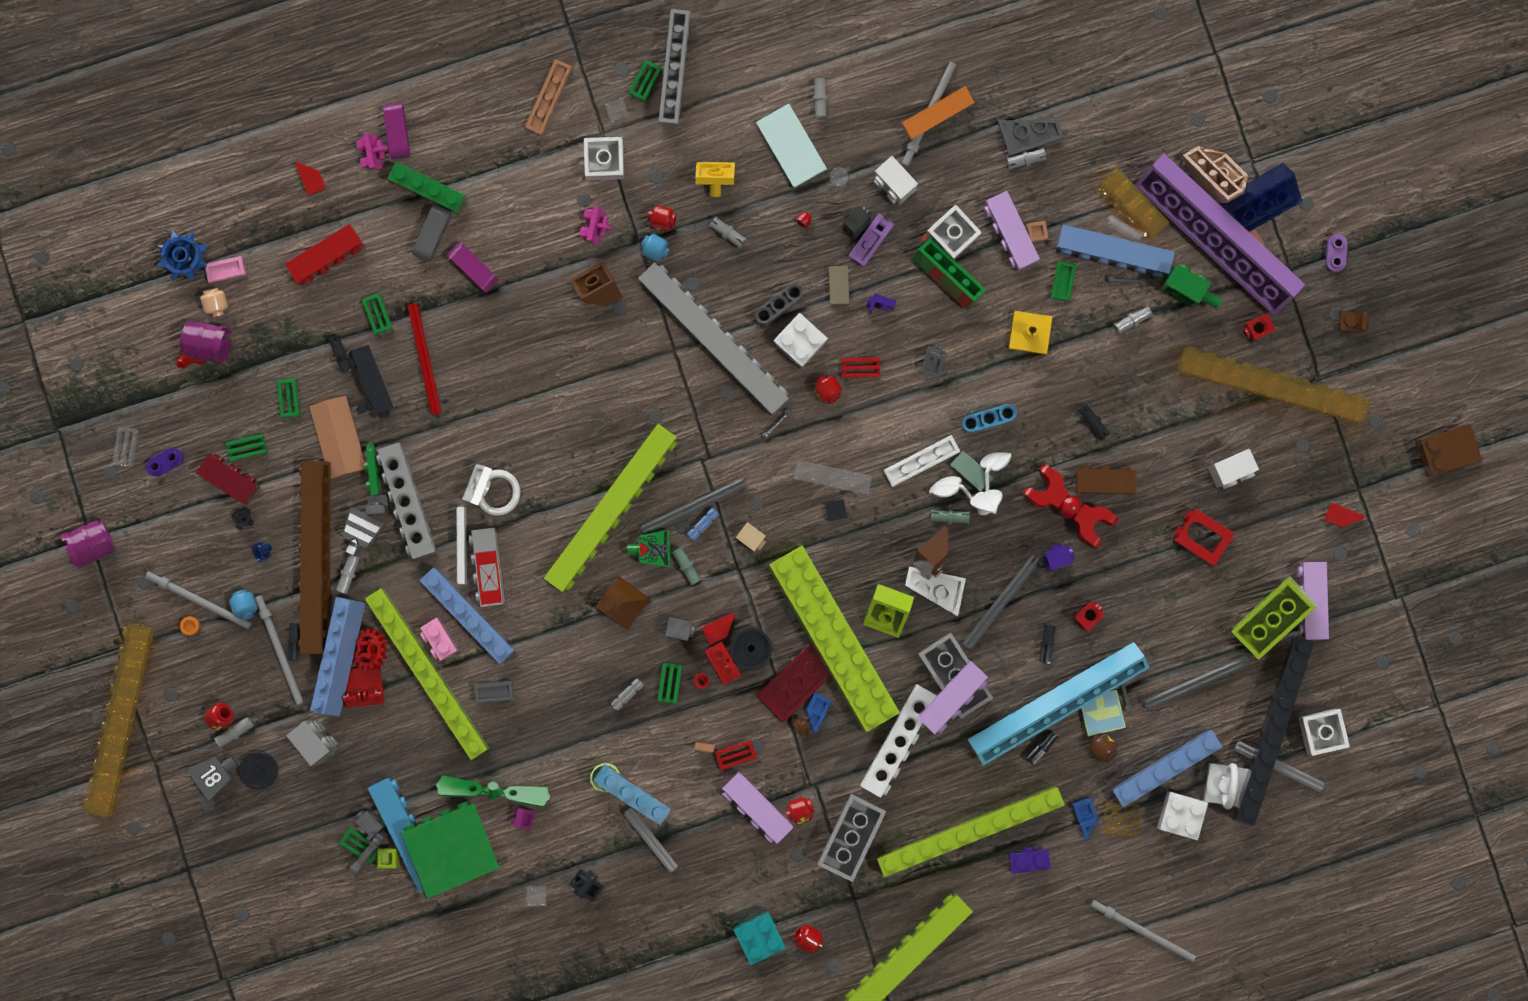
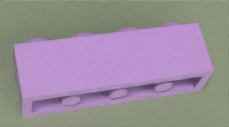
M1008 191L986 200L985 213L988 217L991 216L994 222L992 227L995 233L1001 236L1002 241L1000 243L1003 250L1008 251L1010 255L1008 260L1013 269L1016 268L1018 272L1038 263L1040 258Z
M1302 562L1300 567H1297L1300 587L1317 605L1299 624V636L1307 640L1329 639L1327 562Z
M969 661L919 714L917 719L933 734L937 732L940 734L948 726L946 722L950 718L954 719L961 712L959 708L963 704L967 705L974 698L972 694L977 689L981 691L987 684L985 680L988 677L974 663Z
M740 772L722 788L725 791L723 795L730 802L734 800L738 804L736 808L743 815L747 813L752 818L750 822L757 829L761 827L766 832L764 836L771 843L775 841L778 844L793 828V825Z

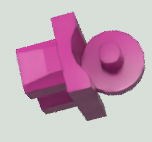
M364 134L363 139L357 141L358 150L361 152L366 151L367 157L360 160L361 167L364 169H383L382 160L385 159L384 153L389 151V147L383 146L382 140H378L376 135Z
M599 207L585 210L583 217L585 221L590 222L589 228L582 227L579 236L593 244L599 245L600 238L605 237L606 231H612V226L607 225L609 218L605 217L606 211L601 210Z

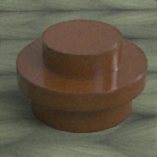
M799 717L794 722L795 728L800 736L808 735L811 726L807 719Z

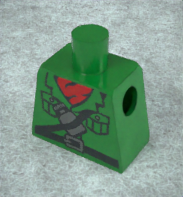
M669 530L638 536L639 544L627 545L628 556H639L640 564L671 567Z

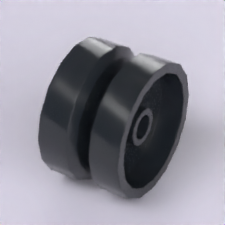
M745 628L739 631L732 639L730 645L731 656L734 662L747 670H755L765 666L770 660L773 651L772 642L768 635L757 628ZM753 645L755 647V651L753 653H750L748 651V646Z

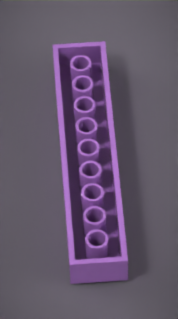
M1165 154L1134 185L1273 315H1276L1305 285Z

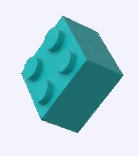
M769 911L734 927V932L750 965L786 948Z

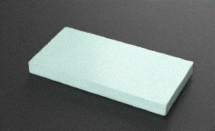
M790 104L756 122L793 188L827 170Z

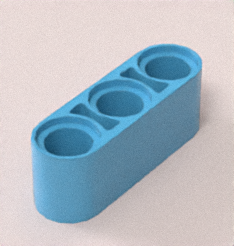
M1010 404L1002 405L966 416L962 420L961 428L965 433L969 434L1007 424L1014 420L1017 412L1015 407ZM1004 409H1009L1012 412L1010 419L1003 417L1002 411ZM984 415H992L994 418L993 423L987 424L984 421ZM966 420H973L975 428L968 429L965 425Z

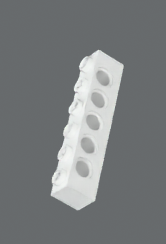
M917 684L915 685L862 780L861 787L880 798L883 794L887 795L891 788V785H889L892 777H897L901 769L898 767L900 762L906 761L910 753L908 751L910 744L914 745L919 737L917 732L920 726L922 728L925 726L917 719L919 714L914 711V705L921 702L925 709L937 695ZM908 719H912L915 722V727L912 730H906L904 727V723ZM899 736L905 738L906 742L903 747L895 745V739ZM889 753H893L896 756V761L893 764H888L885 760L886 755ZM879 770H884L887 773V777L883 781H879L876 778V773Z

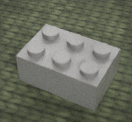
M316 719L302 722L286 735L310 766L323 763L339 750L336 746L338 745L337 740L332 735L328 736L324 731L326 730L325 725L320 720L316 721Z

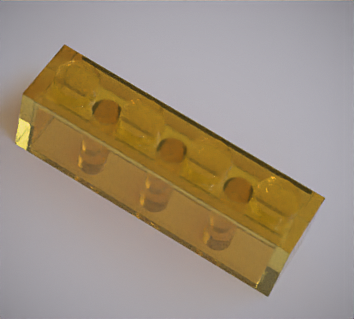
M1115 168L1098 185L1102 196L1108 197L1113 202V207L1118 212L1122 211L1126 215L1125 219L1132 226L1135 225L1139 229L1138 233L1145 240L1148 238L1151 241L1170 223L1118 168Z

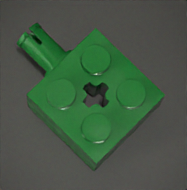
M1177 264L1170 271V274L1160 288L1161 291L1192 309L1201 301L1217 309L1222 301V298L1208 291L1211 283L1207 282L1208 279L1201 274H1193L1190 272L1191 269L1183 264Z

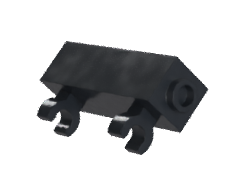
M369 345L351 350L348 354L350 360L341 362L339 368L341 373L352 368L354 369L366 399V403L357 405L358 415L370 411L373 418L379 417V419L390 416V412L394 407Z

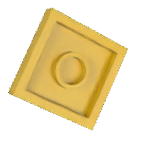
M697 162L696 184H710L709 195L712 197L721 196V185H734L735 163Z
M1014 311L1009 349L1047 355L1052 316Z

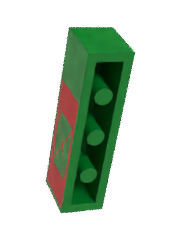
M395 162L387 178L390 183L458 216L467 200L464 194L398 162Z
M931 238L917 250L912 258L915 263L967 311L986 291L978 281Z

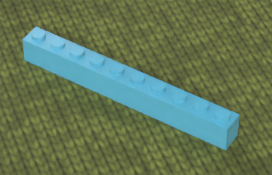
M1134 642L969 738L968 741L973 751L984 766L1149 669L1146 658Z

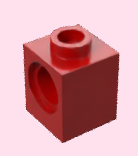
M1268 313L1243 325V333L1251 342L1276 331ZM1254 324H1259L1261 326V333H1256L1254 331Z
M1088 602L1073 619L1085 632H1088L1105 615L1102 613L1103 609L1098 603ZM1087 610L1094 612L1095 616L1092 621H1088L1085 618Z

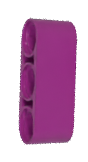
M403 103L383 106L391 160L411 157Z
M461 242L447 254L485 293L499 281Z

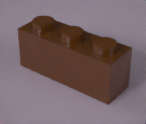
M1081 466V469L1076 470L1075 493L1135 494L1136 470H1131V467L1121 466L1119 470H1111V466H1100V469H1092V466Z

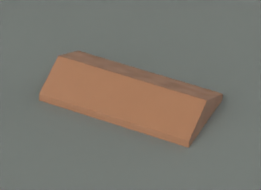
M347 396L328 399L309 406L324 461L331 462V479L365 470V460Z

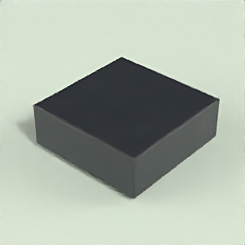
M844 499L825 502L828 521L847 518Z

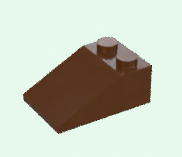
M1470 424L1415 441L1427 478L1482 460Z

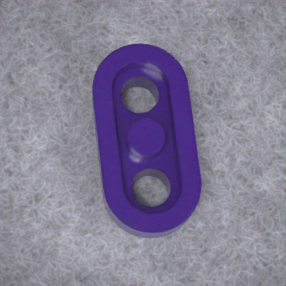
M169 448L147 462V472L152 476L160 477L179 467L183 463L184 455L179 449ZM171 454L175 455V460L173 461L170 460ZM155 463L159 466L157 470L153 469Z

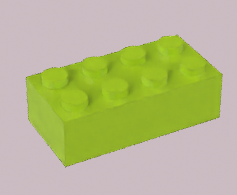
M1289 576L1235 625L1232 633L1259 660L1316 608L1317 603Z

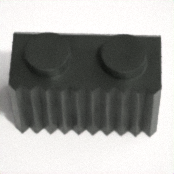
M856 206L851 211V214H848V217L843 220L842 229L855 240L869 226L871 212L864 206Z

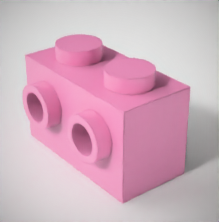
M435 618L421 627L423 632L420 634L426 643L429 642L432 646L430 651L435 659L439 658L440 661H444L460 651L440 618Z

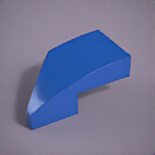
M1090 797L1072 803L1085 840L1089 839V834L1098 822Z

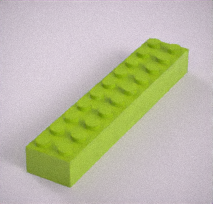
M803 545L769 564L767 567L820 655L821 660L831 674L863 732L866 733L899 714V710Z

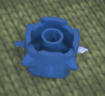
M171 232V240H167L164 245L158 246L161 250L162 260L157 265L159 268L166 267L171 271L172 281L177 276L188 277L192 281L194 280V275L201 267H207V264L204 263V251L208 247L207 245H199L194 242V232H191L187 237L178 236L175 232ZM181 254H182V255H184V254L186 255L184 259H183V258H182V259L180 258V255H181Z

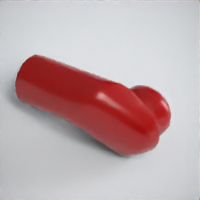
M183 354L177 359L176 365L178 368L184 369L192 363L203 365L205 360H198Z

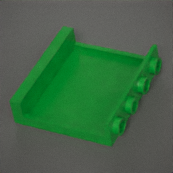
M463 802L457 805L458 809L451 811L450 808L439 812V817L434 819L432 816L421 820L422 824L414 826V823L403 827L404 831L400 832L426 899L499 869L474 803Z

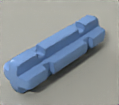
M711 508L707 515H704L694 526L695 528L691 529L687 535L695 541L700 536L699 534L709 527L712 523L711 521L719 516V513Z

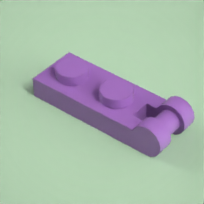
M880 213L848 255V257L862 267L867 264L895 225L891 221H886ZM878 224L884 228L882 232L876 229Z

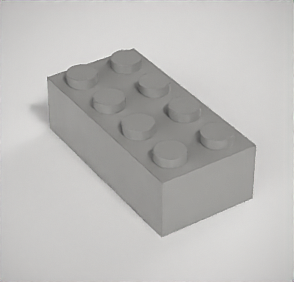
M951 633L918 653V656L941 691L969 662ZM986 686L981 691L977 689L972 694L974 698L967 705L963 704L959 708L961 711L957 715L959 719L964 718L993 699Z
M850 793L817 865L853 882L886 810Z

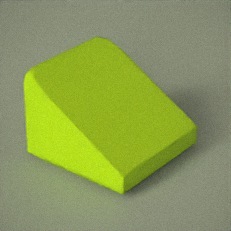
M397 848L377 849V868L396 869L400 867V853Z

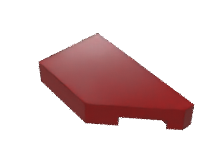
M299 162L295 163L309 196L327 189L319 170Z
M1331 502L1324 521L1342 528L1364 519L1365 515Z
M734 613L702 627L709 645L728 636L735 616Z

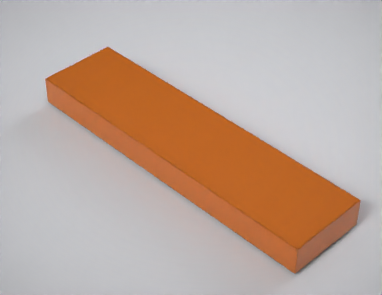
M964 86L905 120L901 125L909 140L975 102L967 87Z

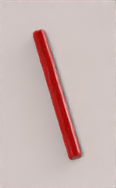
M417 304L408 305V311L432 415H438L442 411L419 307Z

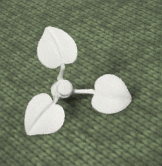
M996 452L985 456L981 460L980 466L986 469V492H979L972 497L961 484L962 480L960 477L950 476L937 481L931 487L929 495L949 497L957 493L959 489H962L970 499L971 506L977 509L979 515L996 514L1003 495L999 490H989L990 470L999 471L1009 463L1012 455L1007 452Z

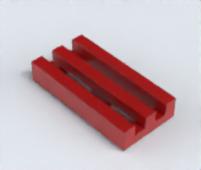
M880 358L841 359L842 378L880 377ZM876 362V365H863V366H846V365H845V363ZM876 369V373H846V370Z
M751 740L715 751L720 770L757 758ZM746 745H749L750 747L749 749L722 758L720 757V754ZM752 753V756L725 765L722 764L723 761Z

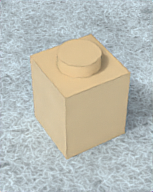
M748 522L736 537V539L754 552L756 549L760 551L766 544L764 540L766 536Z

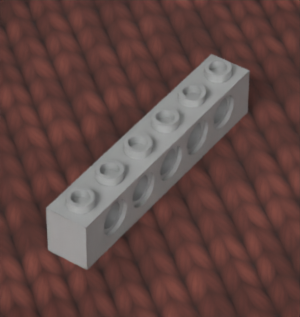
M671 9L659 113V126L679 128L691 17L690 11Z
M399 442L377 449L379 453L376 455L378 464L383 466L384 469L382 477L385 484H389L390 491H388L390 501L394 502L396 506L394 514L397 521L400 520L402 525L399 528L402 538L407 540L408 545L405 548L408 556H412V559L416 560L437 553L403 445ZM396 460L398 468L391 471L389 464L391 461ZM402 478L404 486L397 489L395 482L397 479ZM403 497H409L410 504L407 507L401 505ZM409 515L416 517V522L413 525H408L407 523ZM420 533L422 540L415 544L412 539L413 535Z

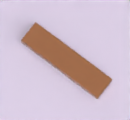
M556 59L554 60L525 125L526 130L543 136L573 69L572 66Z

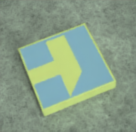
M1117 690L1110 691L1081 708L1087 736L1126 728Z

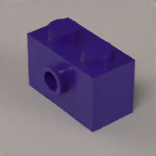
M1060 543L1050 546V551L1041 553L1047 572L1072 564V559L1075 558L1072 548H1068V545L1061 547Z
M1024 847L1022 851L1008 852L1010 872L1012 874L1051 869L1049 850L1047 848L1034 849V847Z

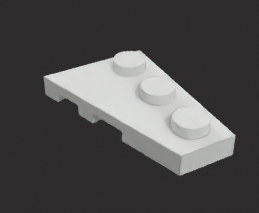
M909 567L905 586L958 616L966 579L941 573L938 577L935 578L933 576L928 580L917 568Z

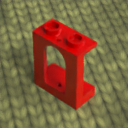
M1194 509L1192 512L1189 510L1183 519L1185 523L1182 528L1178 527L1174 532L1173 536L1175 539L1173 542L1180 544L1203 559L1206 564L1213 567L1235 533L1198 509ZM1191 523H1201L1221 536L1212 552L1188 537L1187 529Z
M722 641L705 651L724 685L742 675Z

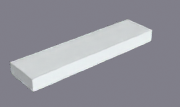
M952 435L883 471L891 486L894 487L960 453V450Z
M457 507L458 584H467L466 507Z

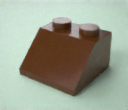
M946 526L917 550L913 565L928 580L933 576L935 578L943 572L942 568L946 564L945 560L948 555V528Z

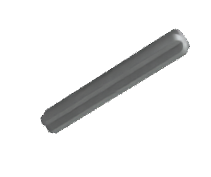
M633 808L626 810L624 816L670 873L678 867L675 861Z

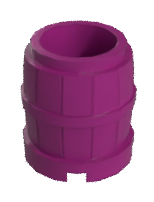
M191 321L186 323L181 332L180 351L184 355L197 358L198 360H208L224 364L222 360H227L232 340L228 339V334H232L231 328L226 326L219 327L206 322Z
M94 521L82 525L70 533L67 532L61 535L62 542L65 541L67 544L65 549L73 565H76V569L84 567L85 564L100 560L115 549L113 540L103 521Z

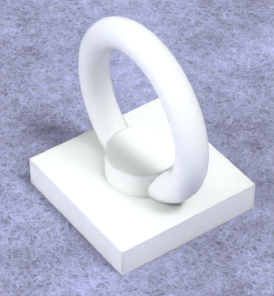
M476 464L462 500L479 505L488 514L500 516L509 513L516 507L520 499V486L516 478L509 472L504 470L492 471L488 467ZM497 477L506 479L513 489L511 501L501 508L491 507L483 497L489 489L490 480Z
M1209 763L1203 801L1222 804L1227 810L1231 809L1232 806H1237L1248 769L1239 768L1234 763L1229 764V766Z

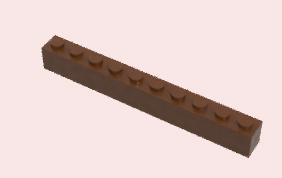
M301 461L299 469L301 476V486L299 487L301 505L299 506V513L301 515V524L299 525L300 620L298 624L300 640L298 646L300 654H323L330 626L331 462Z

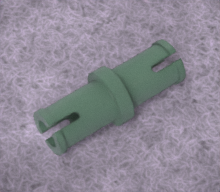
M931 509V522L969 524L970 511Z
M683 547L673 551L672 554L680 566L679 569L684 572L690 585L700 581L701 578L693 567L694 563L689 560Z

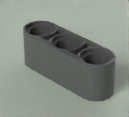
M437 205L432 206L413 248L412 255L428 262L433 260L451 219V211Z
M791 284L758 308L755 314L757 323L761 326H767L800 302L803 297L802 287L798 284ZM797 289L800 295L797 298H792L789 295L790 290ZM781 300L785 306L782 309H776L774 303ZM761 312H767L769 319L762 321L758 316Z

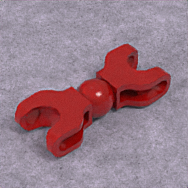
M1042 465L1039 469V474L1047 482L1046 491L1038 492L1032 488H1026L1023 490L1022 496L1035 507L1044 508L1048 506L1055 510L1058 508L1059 513L1063 517L1072 519L1071 522L1077 528L1078 538L1089 547L1099 549L1102 542L1094 533L1093 527L1095 523L1102 522L1108 526H1114L1119 521L1118 517L1106 507L1097 506L1092 508L1086 504L1082 506L1078 497L1068 495L1070 492L1064 488L1062 475L1050 466Z

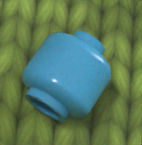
M656 234L646 236L640 247L643 256L655 262H659L661 258L666 259L670 251L667 248L668 241Z
M247 590L235 592L229 601L234 616L242 618V620L252 618L258 609L254 595L251 592H247Z

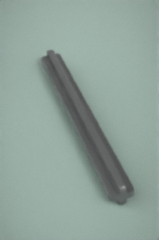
M740 478L642 525L641 530L644 535L652 533L746 488L747 485L744 479Z
M1031 556L964 640L963 645L967 649L973 648L1040 563L1037 557Z
M1243 656L1143 700V705L1145 709L1149 710L1250 666V660L1247 656Z

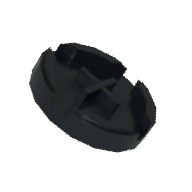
M255 751L242 759L239 765V775L247 787L261 790L275 782L278 776V765L272 755L264 751Z

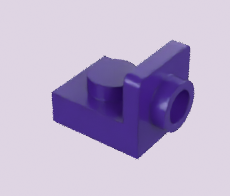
M875 293L873 298L869 297L866 305V308L869 309L868 314H872L875 304L879 305V309L889 312V309H894L896 300Z

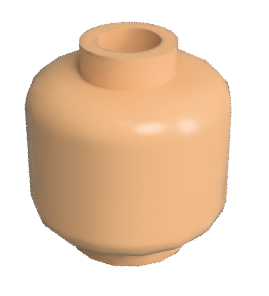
M218 288L204 291V295L200 297L204 312L212 314V317L223 315V311L228 308L225 293L218 290Z

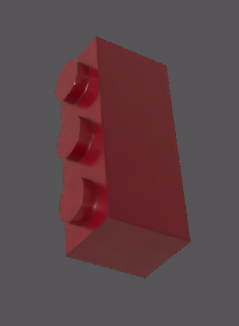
M216 453L214 456L208 454L196 474L239 502L248 505L260 487L256 484L257 479L249 474L245 477L240 473L241 469L233 464L228 466L224 463L225 459Z

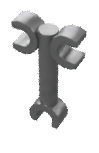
M384 830L380 833L378 832L376 837L369 843L370 845L348 871L353 875L357 874L363 864L389 834Z

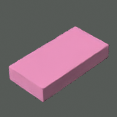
M242 256L208 263L205 268L209 284L247 275Z

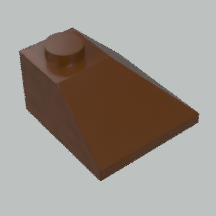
M604 262L570 279L578 296L584 303L607 307L623 298Z
M619 576L595 607L628 630L650 598Z

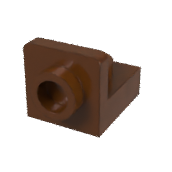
M1340 312L1339 331L1362 333L1369 327L1367 312Z

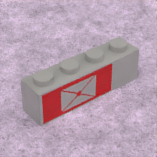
M496 528L472 530V535H469V544L474 549V554H471L472 566H476V573H473L474 584L478 585L479 591L476 592V602L480 604V607L505 605Z

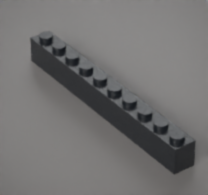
M1298 636L1291 638L1232 818L1233 821L1247 826H1255L1315 643L1313 641Z

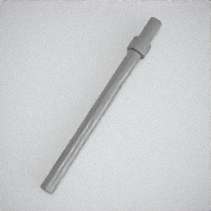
M949 62L928 107L940 101L956 67L954 62ZM924 132L913 138L912 142H909L906 148L907 152L902 161L903 165L909 166L913 155L917 153L920 147L919 143Z
M149 571L145 576L146 579L158 584V587L164 590L168 589L246 629H249L252 624L171 583V580L164 576L161 578Z
M257 596L255 600L260 610L259 616L265 623L296 705L301 704L303 699L271 620L272 614L270 609H267L263 596Z
M1095 900L1092 901L1090 907L1103 913V916L1109 920L1112 918L1192 963L1194 962L1196 956L1115 912L1114 908L1106 907Z

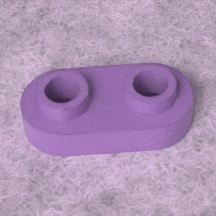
M1335 234L1327 241L1325 265L1332 273L1340 272L1346 265L1348 243L1347 239L1341 234ZM1336 240H1339L1341 242L1340 247L1336 246ZM1334 259L1339 260V265L1334 264Z

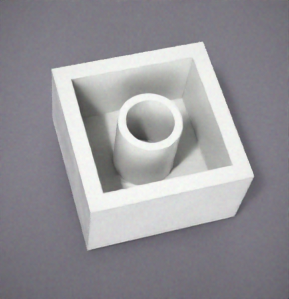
M622 137L584 138L586 180L625 179Z
M893 156L875 170L873 177L875 179L874 184L880 190L884 189L888 193L886 195L893 204L897 203L898 205H901L912 195L918 185Z
M955 205L929 228L926 234L955 260L980 237L982 232Z
M799 313L775 338L774 344L802 369L823 347L828 338Z
M1250 449L1208 467L1216 487L1222 486L1223 489L1237 484V479L1239 478L1241 481L1255 476L1254 472L1259 470Z
M1331 709L1298 717L1307 755L1314 756L1350 747L1341 709Z
M1167 791L1157 828L1198 840L1208 803Z

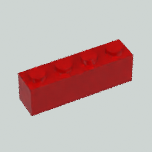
M348 224L291 259L285 265L296 283L300 286L302 284L305 286L310 284L315 276L326 274L331 266H338L345 262V258L352 254L354 256L362 251L361 248L365 245L353 226Z

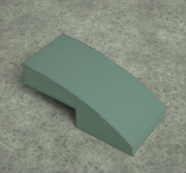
M962 451L950 465L973 487L982 492L986 487L985 469L967 453ZM989 474L990 483L994 478Z

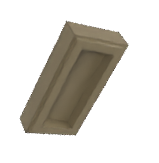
M829 266L830 305L849 304L848 266Z

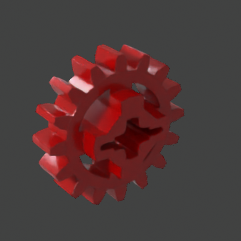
M367 629L361 630V634H358L353 664L358 665L359 669L372 671V669L377 670L378 665H384L382 660L388 658L385 652H389V649H386L385 646L389 643L383 641L386 636L381 635V631Z

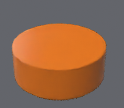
M192 616L185 617L180 623V630L188 636L197 634L201 627L199 620Z

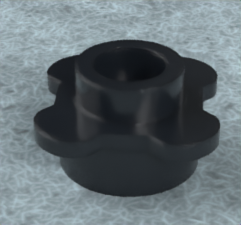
M245 508L243 511L233 513L232 517L238 530H242L246 526H253L254 520L251 518L250 509Z

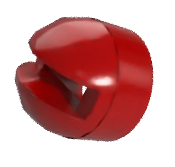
M802 212L795 220L807 229L812 222V217L809 213Z
M699 673L694 677L693 684L697 689H704L709 684V678L706 674ZM699 678V680L704 684V686H702L696 679Z

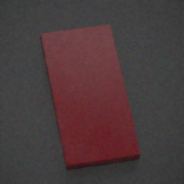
M810 642L756 696L784 723L831 677V674L828 672L814 645Z

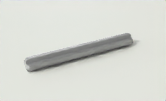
M1238 742L1234 750L1252 759L1255 748ZM1276 759L1273 770L1318 792L1322 791L1324 782Z

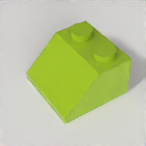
M878 584L863 625L899 638L910 613L914 597Z

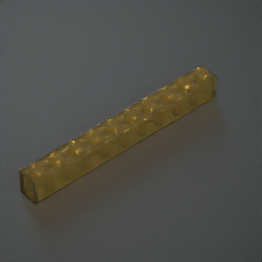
M1190 346L1187 349L1181 350L1176 373L1349 422L1364 423L1370 400L1365 399L1364 395L1354 393L1352 396L1346 394L1347 391L1335 388V390H1331L1325 384H1310L1309 380L1304 378L1292 379L1291 375L1286 373L1278 375L1272 373L1273 370L1269 368H1253L1254 365L1251 363L1243 362V364H1239L1233 358H1218L1217 354L1212 352L1200 353L1198 352L1199 349Z
M128 623V626H125L123 630V637L125 639L123 645L119 648L118 655L120 656L119 664H116L114 675H116L115 683H112L110 687V694L112 696L110 702L106 705L107 718L102 723L101 731L103 735L97 744V751L99 753L93 762L94 775L90 778L88 784L90 792L84 801L85 813L107 818L113 816L155 632L154 627Z

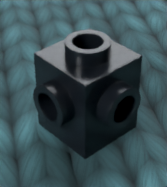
M581 868L569 883L575 889L573 891L574 894L581 899L585 897L594 902L605 887L597 880V874L591 870L586 872Z

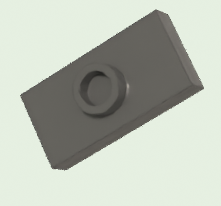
M513 681L474 684L475 704L515 700Z

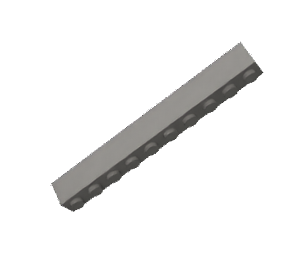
M654 262L638 278L639 282L773 416L789 400L787 397L789 393L782 386L778 388L773 383L775 379L768 372L764 374L760 370L762 366L755 359L751 361L746 356L748 354L746 349L741 345L738 347L733 342L735 340L729 332L724 333L720 329L721 324L715 318L711 320L706 315L708 311L701 304L697 306L693 302L695 298L688 291L684 293L680 289L682 285L674 277L672 279L668 277V271L663 265L660 264L658 266Z

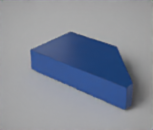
M814 693L806 709L815 733H817L832 702L817 693Z

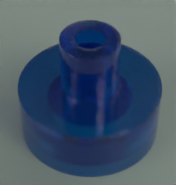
M258 542L252 546L253 555L259 562L270 558V551L273 550L270 544L265 545L263 542Z

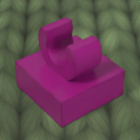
M522 808L514 809L513 812L517 813L516 819L510 821L514 824V827L531 830L535 811Z

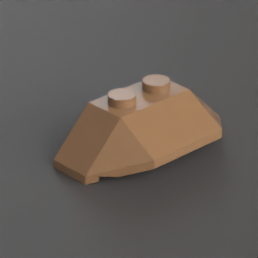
M1198 146L1183 155V159L1194 181L1218 204L1228 203L1244 193L1249 178L1248 174L1226 153Z

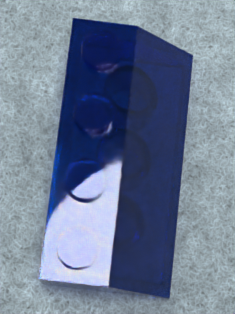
M1281 163L1248 182L1242 195L1228 203H1220L1219 205L1250 232L1303 201L1295 173L1284 163Z

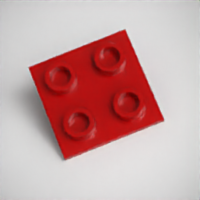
M378 666L377 670L372 669V671L359 668L350 669L345 695H343L346 708L385 704L381 666Z

